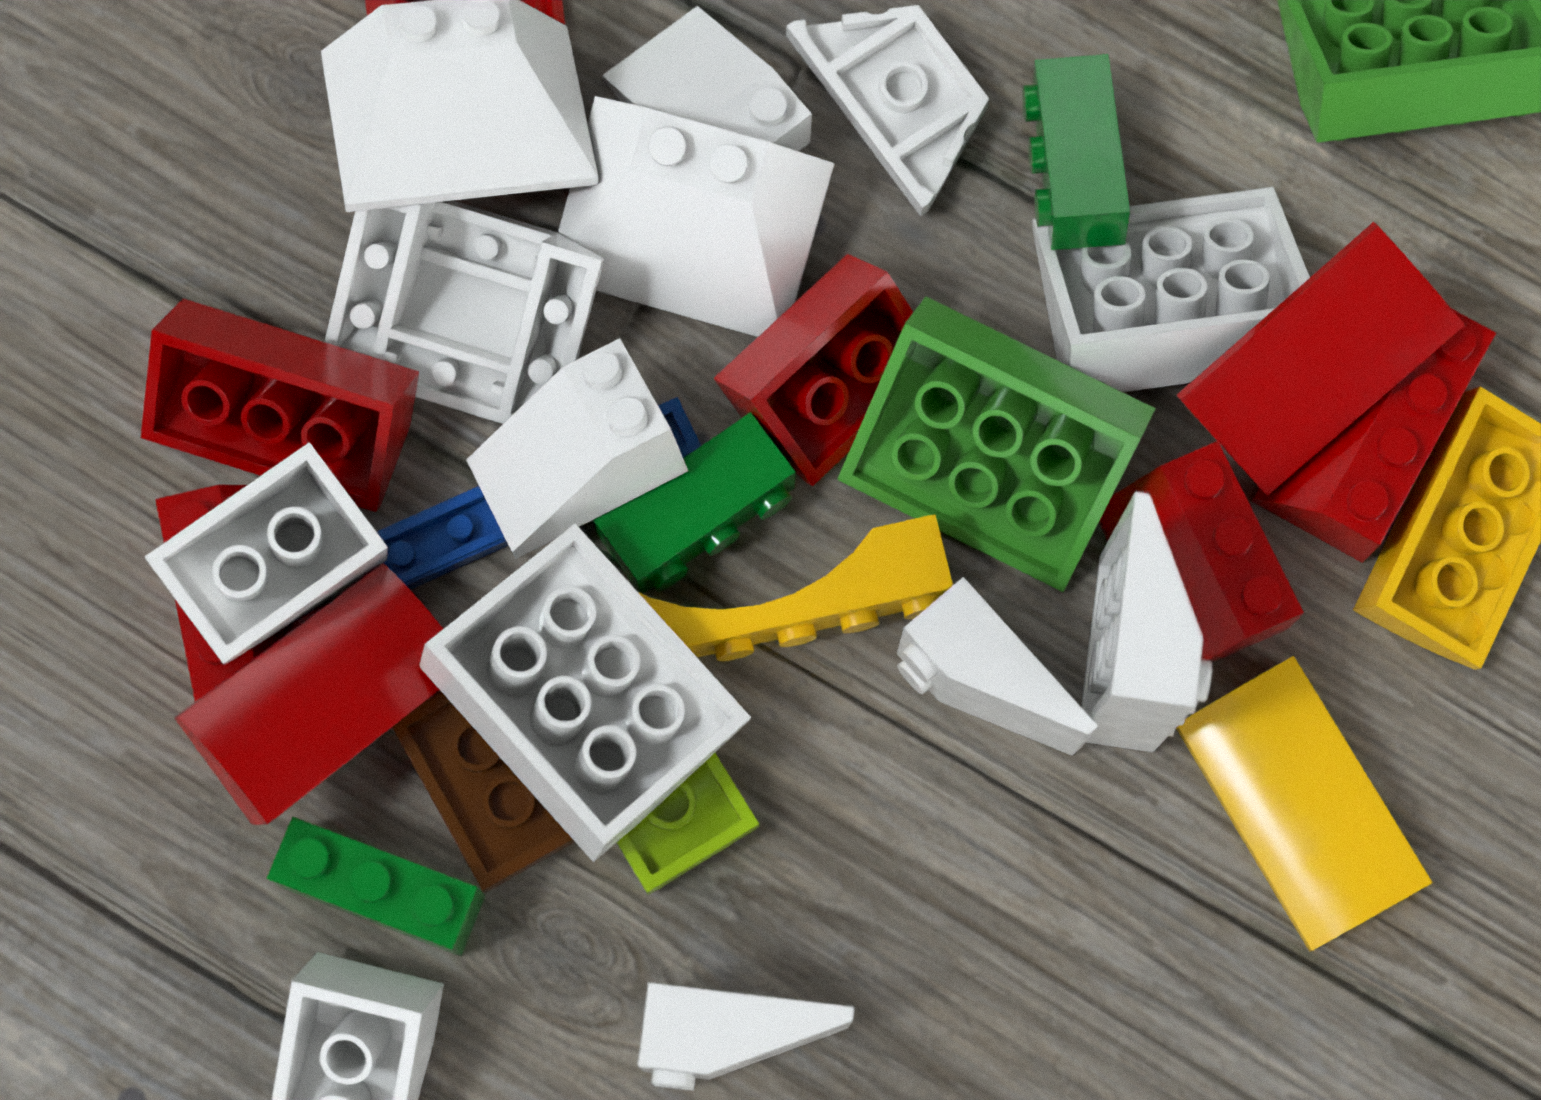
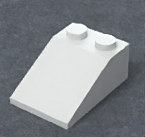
M698 6L602 75L603 81L621 102L655 109L769 141L796 151L803 149L811 140L812 113L771 66Z
M620 338L562 367L466 459L516 559L556 539L573 524L576 523L580 527L688 471L670 426Z
M309 442L145 556V559L221 662L226 665L336 597L377 565L387 560L388 547Z
M964 577L903 628L897 650V655L902 659V662L897 667L906 681L921 695L929 690L939 702L1069 755H1074L1097 728L1098 725Z
M317 952L291 981L272 1100H418L434 1042L444 983Z
M648 983L638 1067L643 1072L653 1073L651 1083L654 1086L694 1091L695 1078L710 1080L848 1029L853 1021L854 1007Z

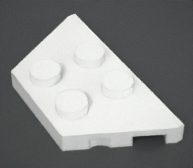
M919 5L891 8L887 12L878 15L867 12L844 14L840 22L806 26L805 20H798L786 26V37L918 214L922 216L927 213L985 113L989 97Z

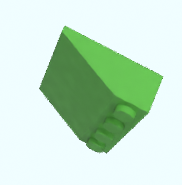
M1277 0L1299 102L1317 143L1333 140L1342 141L1349 138L1392 132L1401 133L1408 130L1451 124L1459 125L1473 121L1524 116L1541 112V0Z
M925 296L902 329L837 480L913 518L935 514L941 532L1064 592L1156 408Z

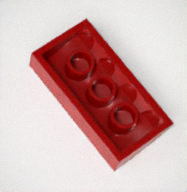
M1372 222L1181 390L1177 397L1268 496L1463 328L1465 324L1375 222Z
M384 563L379 564L175 716L174 719L252 825H268L440 690L419 666L425 644L442 631L443 627L398 576Z

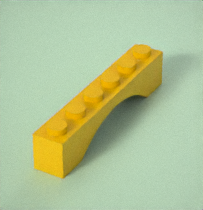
M933 514L872 528L854 552L826 576L794 594L760 605L730 609L694 608L650 598L641 593L639 594L697 658L716 654L717 661H730L754 653L753 645L778 640L780 647L798 646L815 640L817 638L816 631L841 626L842 633L860 632L878 626L880 624L878 617L903 612L905 619H914L951 588L953 582L936 515Z

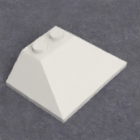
M430 0L381 5L321 50L346 212L598 185L599 177L567 26L520 0Z
M595 96L588 120V129L599 177L598 185L570 187L558 233L604 258L596 291L756 337L761 335L796 302L835 164L769 141L655 109Z
M456 201L355 211L324 342L420 371L415 397L504 424L562 367L578 359L604 258L558 232Z

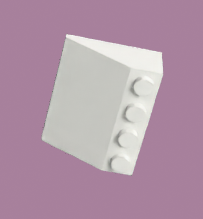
M1274 187L1130 206L1125 245L1051 250L1048 226L1037 227L1036 219H1033V234L1057 360L1121 392L1191 383L1310 278Z
M1135 492L1099 556L1081 707L1098 725L1086 743L1154 752L1168 736H1173L1178 725L1183 726L1185 718L1189 714H1194L1197 701H1206L1211 680V661L1201 659L1203 637L1151 497L1148 493Z
M576 523L429 640L424 646L419 666L593 862L640 823L751 719V716Z

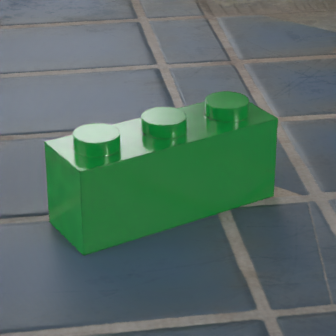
M1109 54L1035 59L1033 84L1023 85L1022 104L1024 121L1035 122L1037 136L1029 137L1028 152L1031 174H1042L1043 189H1035L1037 227L1048 226L1051 250L1125 245L1130 206Z
M751 412L684 457L683 459L688 469L687 472L594 519L597 536L639 593L643 594L652 587L657 592L669 588L688 572L686 563L705 550L710 556L721 552L740 536L738 527L757 514L761 520L771 517L785 507L792 499L789 492L795 488V471Z
M293 816L266 878L280 888L460 957L486 896L477 886Z

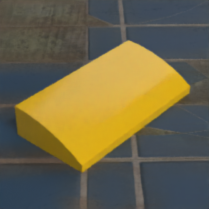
M1481 386L1464 392L1413 484L1353 611L1433 653L1474 670L1481 669L1541 542V423Z
M1294 656L1185 719L1183 726L1178 725L1176 727V730L1309 952L1433 883Z

